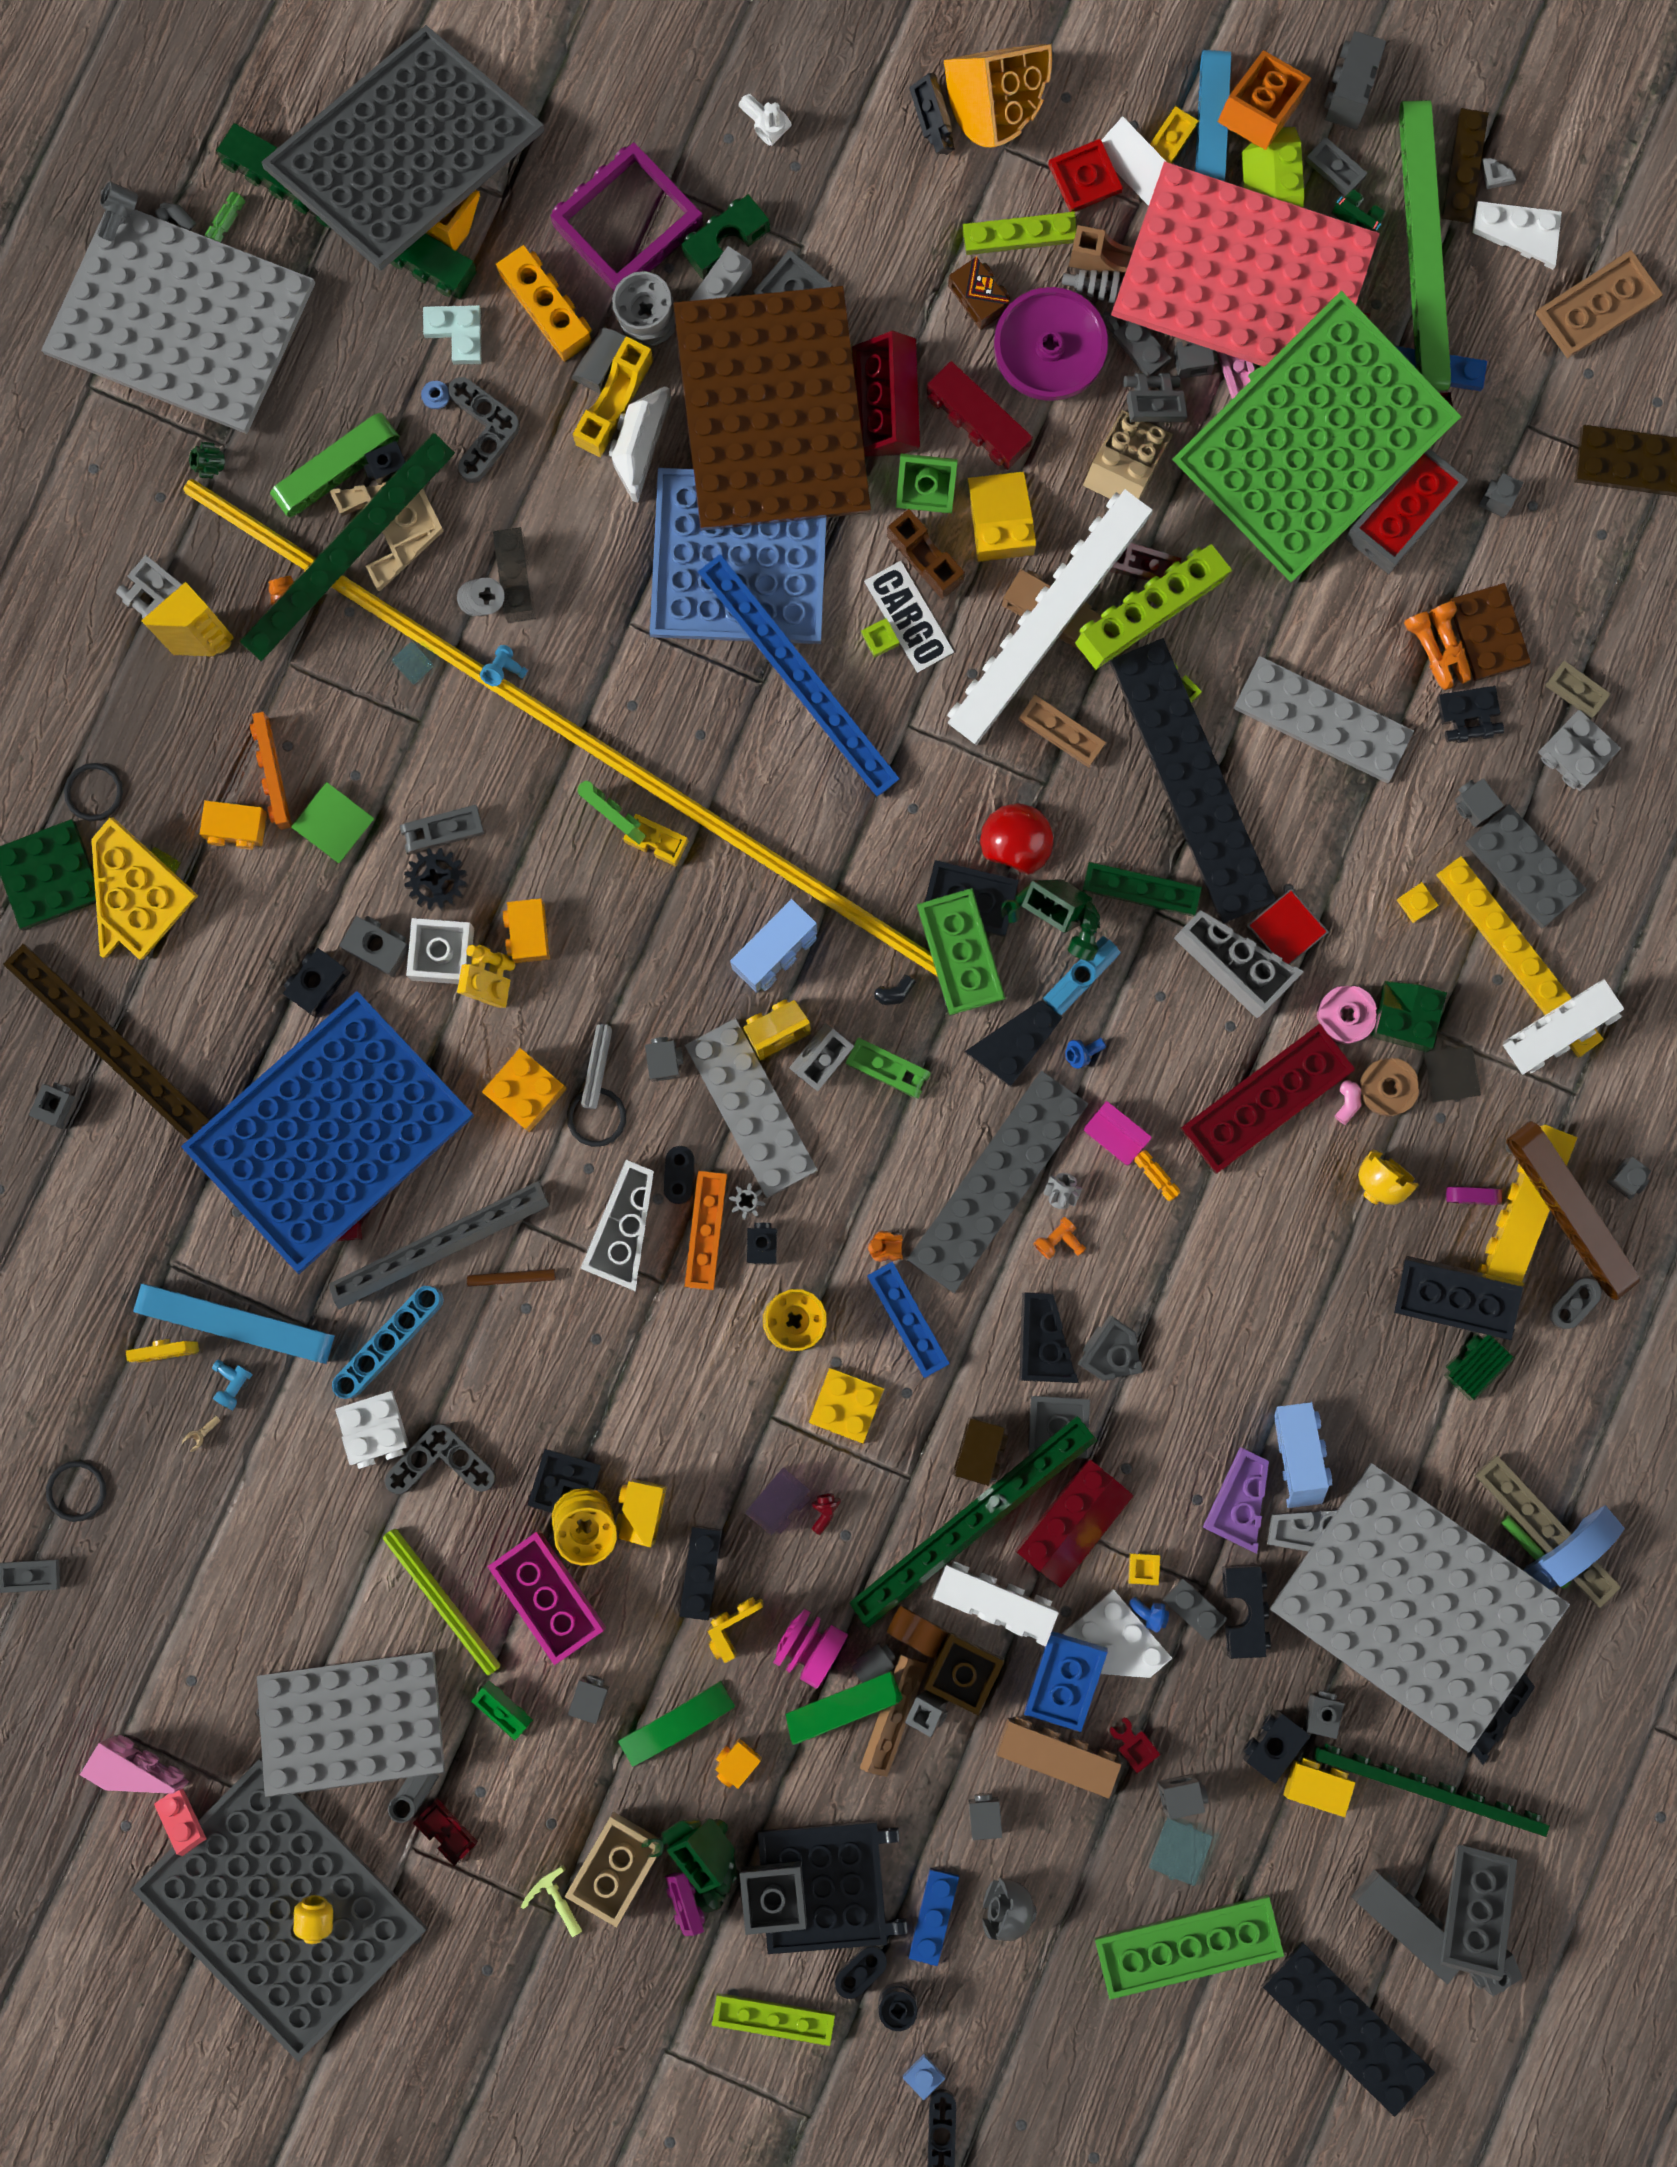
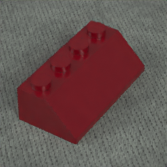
M892 330L852 346V360L864 457L896 456L919 449L920 426L916 338Z
M1087 1458L1015 1549V1552L1062 1588L1134 1495L1091 1459Z

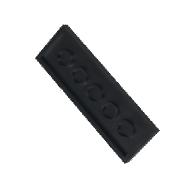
M1303 1942L1292 1951L1261 1985L1394 2117L1436 2073Z

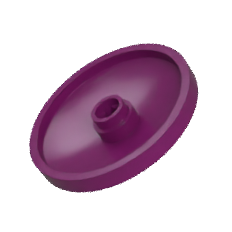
M1057 287L1034 289L1016 298L1002 313L994 337L995 359L1003 377L1012 387L1024 395L1045 401L1067 399L1088 388L1101 372L1108 348L1107 330L1097 309L1083 296L1071 290Z

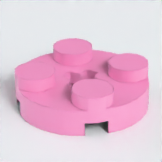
M1336 987L1322 999L1317 1012V1019L1332 1040L1342 1044L1358 1042L1367 1037L1376 1025V1003L1372 996L1360 987ZM1342 1008L1346 1010L1352 1008L1354 1010L1352 1014L1354 1020L1352 1022L1350 1020H1342Z

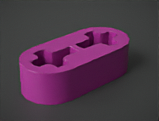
M1447 1187L1446 1203L1502 1205V1190Z

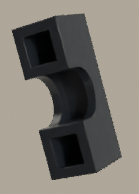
M695 1525L692 1527L679 1617L710 1620L723 1529Z
M1258 1565L1222 1566L1223 1596L1226 1598L1243 1599L1248 1608V1614L1244 1622L1236 1626H1225L1227 1656L1230 1659L1267 1657L1266 1650L1271 1649V1638L1269 1631L1265 1632L1264 1620L1269 1619L1268 1602H1263V1590H1267L1266 1572H1261V1566Z

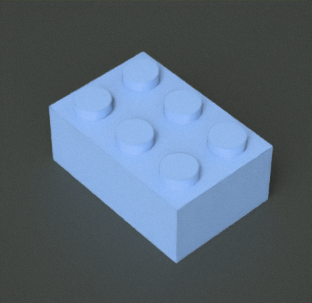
M791 899L730 960L732 970L756 993L761 989L764 991L768 990L777 980L775 976L779 970L783 968L786 971L797 960L795 957L796 953L801 948L807 950L816 941L817 923Z

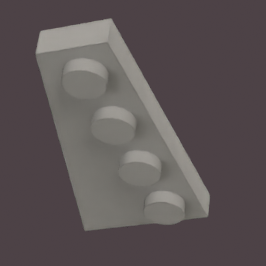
M1337 1510L1272 1515L1267 1544L1309 1552Z

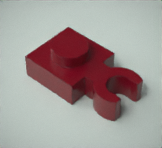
M1124 1717L1122 1722L1126 1725V1732L1119 1734L1111 1727L1110 1733L1116 1740L1123 1741L1124 1745L1118 1750L1138 1774L1157 1759L1160 1753L1142 1731L1135 1736L1132 1733L1131 1722Z

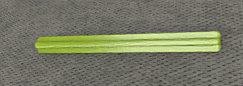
M394 1528L383 1536L385 1543L486 1675L493 1674L500 1668L498 1660L399 1531Z

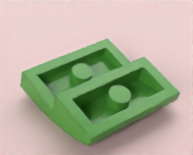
M326 782L292 824L291 828L339 864L374 818Z

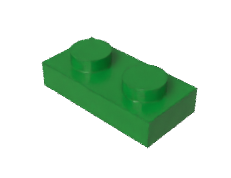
M490 1680L471 1701L514 1741L533 1721L521 1707L517 1706Z

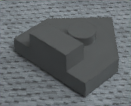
M1109 1315L1103 1326L1097 1327L1082 1351L1085 1353L1078 1365L1102 1381L1143 1373L1138 1355L1136 1332Z

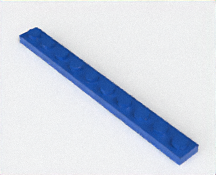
M719 554L700 569L698 574L875 796H880L900 780L723 556Z

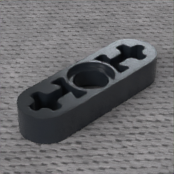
M938 2089L932 2093L929 2099L927 2167L938 2165V2151L944 2152V2163L946 2166L955 2167L956 2099L949 2090ZM941 2097L946 2098V2102L951 2104V2106L945 2108L946 2120H940L939 2106H934L935 2103L940 2102ZM938 2128L948 2129L951 2134L949 2141L944 2144L937 2143L933 2138L935 2130Z

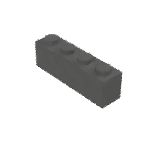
M1373 1870L1351 1897L1448 1985L1460 1970L1440 1965L1444 1932L1441 1929L1444 1924L1431 1912L1426 1917L1419 1910L1422 1904L1409 1892L1403 1896L1395 1888L1399 1883L1387 1872H1384L1381 1876L1377 1871Z

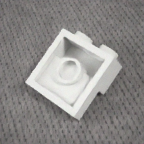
M393 1391L335 1409L343 1434L341 1438L349 1465L357 1464L358 1469L376 1464L374 1458L383 1455L386 1456V1460L404 1455L402 1449L410 1447Z

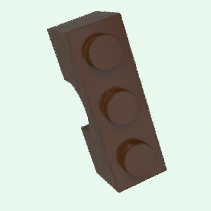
M910 509L887 526L888 539L942 600L964 582L965 572L947 551L942 553L934 545L928 536V529Z

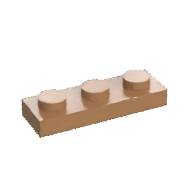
M1034 695L1018 719L1088 768L1106 744L1105 741L1037 695Z

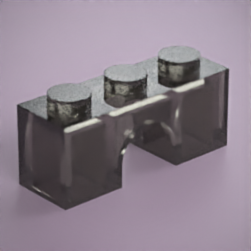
M522 528L493 531L499 582L504 590V616L508 623L535 620L533 593L527 565H529L527 548Z

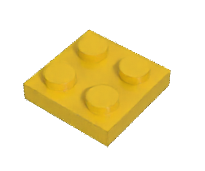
M829 1368L809 1423L863 1444L884 1388Z

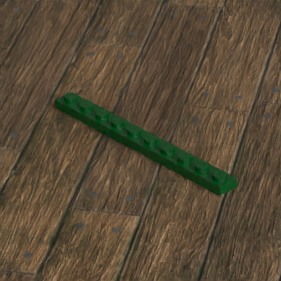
M432 433L247 631L239 642L262 662L450 460L455 452L436 433Z
M1078 1416L1075 1417L850 1601V1605L863 1624L868 1628L1097 1442L1098 1440Z

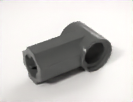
M439 1775L407 1778L396 1797L389 1803L388 1813L390 1818L398 1823L413 1820L418 1815L419 1808L436 1783ZM401 1800L407 1801L410 1805V1813L407 1817L401 1816L397 1811L398 1803Z

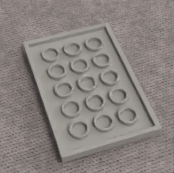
M434 1652L257 1676L265 1797L445 1773Z

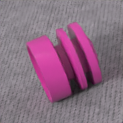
M804 1608L802 1613L791 1621L782 1636L773 1663L780 1666L786 1655L792 1659L786 1671L790 1673L798 1663L804 1665L800 1679L817 1689L836 1659L848 1634L832 1624L823 1634H820L817 1630L821 1618L817 1616L810 1627L805 1625L811 1612Z

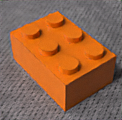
M1263 50L1229 95L1217 122L1251 141L1253 144L1267 150L1300 104L1312 78Z

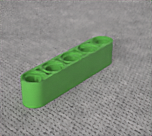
M377 413L275 485L270 495L288 518L294 517L358 472L364 465L369 464L365 456L366 453L392 442H397L400 436L384 414Z

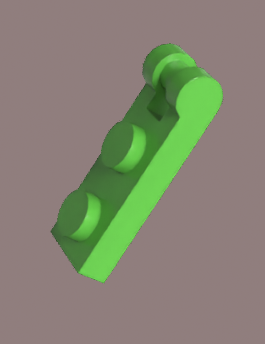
M590 781L580 783L578 794L636 843L640 844L644 840L646 835L638 829L641 823L629 813L624 818L619 813L622 808L611 798H608L605 802V794Z
M859 1037L845 1063L916 1099H919L922 1093L920 1088L924 1080L928 1081L931 1074L929 1071ZM906 1071L914 1075L910 1084L902 1081Z

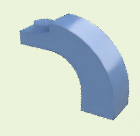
M1605 1505L1585 1517L1578 1528L1564 1542L1526 1566L1523 1571L1550 1590L1558 1585L1561 1587L1598 1560L1616 1542L1625 1528Z

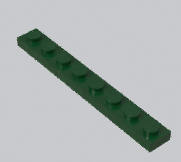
M1325 1743L1324 1748L1315 1745L1312 1757L1316 1761L1547 1837L1550 1825L1541 1821L1542 1815L1525 1810L1524 1814L1513 1811L1514 1806L1496 1800L1495 1805L1484 1802L1485 1796L1467 1791V1795L1455 1792L1457 1787L1439 1781L1438 1786L1427 1783L1428 1777L1410 1772V1776L1398 1773L1400 1768L1382 1762L1381 1767L1370 1764L1371 1758L1361 1754L1353 1753V1757L1341 1754L1342 1749L1334 1745Z

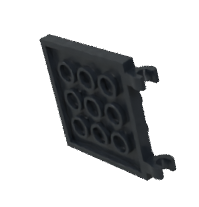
M877 1821L758 1831L760 1865L801 1861L807 1915L806 1929L766 1933L768 1954L887 1945V1935L907 1934L906 1918L885 1921L879 1844L899 1842V1827L878 1830Z

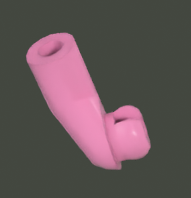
M1346 1080L1340 1085L1339 1090L1344 1095L1345 1104L1335 1114V1118L1344 1125L1349 1122L1362 1105L1361 1088L1356 1082Z

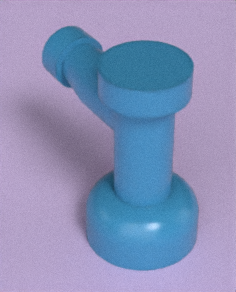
M500 645L495 651L496 657L494 661L486 664L480 672V677L486 684L498 686L504 678L503 667L517 674L521 679L525 677L528 669L511 659L513 651L510 647Z
M218 1359L213 1364L212 1369L222 1374L231 1382L225 1391H218L213 1399L233 1411L237 1405L236 1394L247 1378L250 1379L253 1374L240 1365L233 1369Z

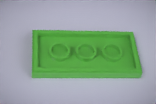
M967 889L917 904L949 1016L1005 1000L1006 998L973 889Z

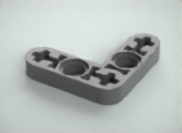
M458 377L451 381L448 391L452 401L486 426L458 464L461 477L469 483H476L486 475L517 436L520 424L517 416L511 410L469 379ZM458 387L460 389H464L466 387L469 396L473 398L471 403L469 398H467L463 394L457 397L458 393L456 389ZM481 402H489L492 405V410L486 415H481L476 411L478 404ZM497 413L503 421L508 422L511 420V429L506 427L502 430L500 421L495 418ZM487 440H493L497 443V448L492 453H485L481 450L482 444ZM476 452L482 459L486 460L485 463L481 459L477 462ZM477 462L476 467L478 471L476 473L471 471L467 474L466 465L473 466Z
M443 1424L432 1426L393 1466L385 1477V1484L390 1492L394 1494L405 1493L441 1458L476 1491H487L496 1482L495 1471L450 1427ZM435 1431H445L447 1434L444 1438L447 1442L446 1444L438 1443L433 1448V1450L438 1452L434 1456L432 1451L422 1444L426 1440L427 1444L430 1445L436 1439ZM459 1449H463L469 1454L468 1463L462 1467L456 1465L453 1461V1455ZM418 1450L425 1452L428 1458L426 1465L422 1468L416 1467L412 1463V1455ZM475 1460L479 1463L478 1466L474 1467L478 1472H488V1485L484 1483L477 1485L478 1477L472 1471L468 1476L464 1473V1471L472 1467ZM406 1463L408 1468L416 1472L417 1475L413 1477L412 1473H409L403 1480L406 1484L405 1487L397 1486L395 1488L393 1486L395 1482L393 1475L403 1474L407 1469L402 1467V1465Z

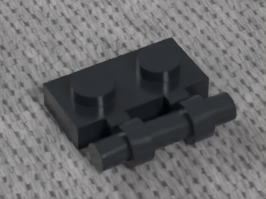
M1496 686L1444 693L1437 696L1442 725L1450 723L1454 725V730L1445 731L1446 742L1457 741L1458 743L1468 742V739L1477 737L1489 739L1493 738L1496 734L1504 733L1502 722L1492 724L1490 721V717L1499 716L1501 713ZM1479 719L1480 726L1467 728L1464 722Z

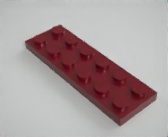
M1319 1023L1182 1126L1181 1130L1213 1172L1217 1174L1353 1072L1355 1068Z

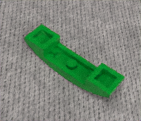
M719 1681L654 1721L619 1739L618 1742L631 1766L634 1767L733 1709L735 1704L722 1681Z

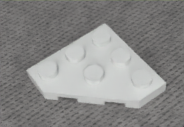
M1114 1589L1062 1633L1108 1648L1101 1674L1151 1678L1172 1659Z

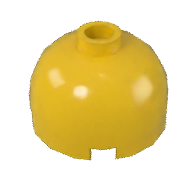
M1373 1149L1365 1157L1359 1168V1182L1365 1190L1363 1196L1375 1205L1379 1202L1386 1205H1396L1405 1201L1419 1184L1413 1183L1415 1178L1391 1158L1389 1161L1380 1159L1383 1153Z

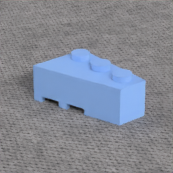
M1312 1402L1278 1406L1274 1418L1279 1453H1282L1285 1471H1282L1283 1481L1287 1480L1290 1495L1289 1499H1286L1287 1508L1322 1504L1329 1486L1332 1485V1475L1330 1468H1325L1323 1457L1327 1456L1324 1439L1319 1440L1317 1430L1321 1429L1319 1412H1314Z

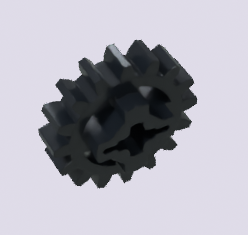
M428 848L427 856L425 857L417 853L419 861L417 863L409 861L408 863L413 868L412 872H404V875L410 879L404 886L406 889H413L409 897L412 900L419 897L417 905L423 907L427 903L430 911L434 910L435 905H438L441 911H445V903L447 902L454 907L456 904L453 898L455 896L463 898V894L459 890L468 886L465 881L461 880V878L468 876L465 870H459L463 865L461 860L453 862L455 858L454 853L450 852L445 856L442 848L438 849L437 854H434ZM438 862L448 864L452 870H443ZM426 865V869L423 872V874L419 875L421 869ZM435 874H438L441 877V879L438 880V885H434L431 882L432 880H434ZM454 884L452 889L446 894L445 891L449 885ZM420 890L432 891L434 898L425 896Z

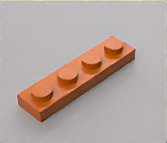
M264 712L252 714L254 723L250 724V730L253 740H258L260 750L256 751V758L259 767L264 768L266 777L262 779V786L265 795L270 796L271 806L267 807L271 823H275L281 830L291 828L292 822L270 720Z
M698 1171L684 1287L714 1290L727 1174Z

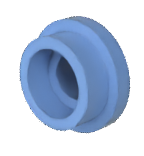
M431 381L423 387L421 397L428 408L441 409L449 402L450 394L448 387L443 382ZM435 390L440 392V395L436 398L430 396Z

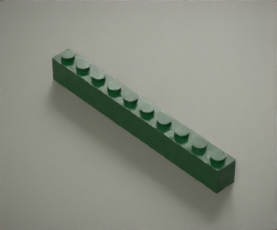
M233 123L216 150L222 161L221 165L232 173H236V171L245 175V179L252 185L259 187L261 184L269 189V193L278 200L283 201L285 198L292 202V206L305 215L309 212L316 216V220L320 224L331 228L263 168L262 161L273 153L277 147ZM426 233L390 263L397 269L402 270L404 267L411 271L412 276L424 284L428 281L435 285L436 290L446 297L452 295L459 300L477 273L473 260Z

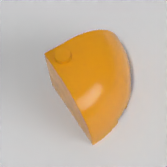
M1051 44L1005 48L944 60L950 105L956 121L970 140L983 147H997L1016 138L1022 133L1021 130L1029 120H1034L1044 101L1041 97L1045 84L1050 81L1052 69Z

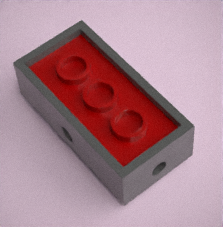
M1429 448L1374 501L1350 529L1345 539L1387 574H1390L1461 492L1468 479Z

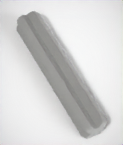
M598 1024L596 1026L581 1101L582 1106L585 1108L596 1109L598 1105L612 1034V1028L608 1025Z

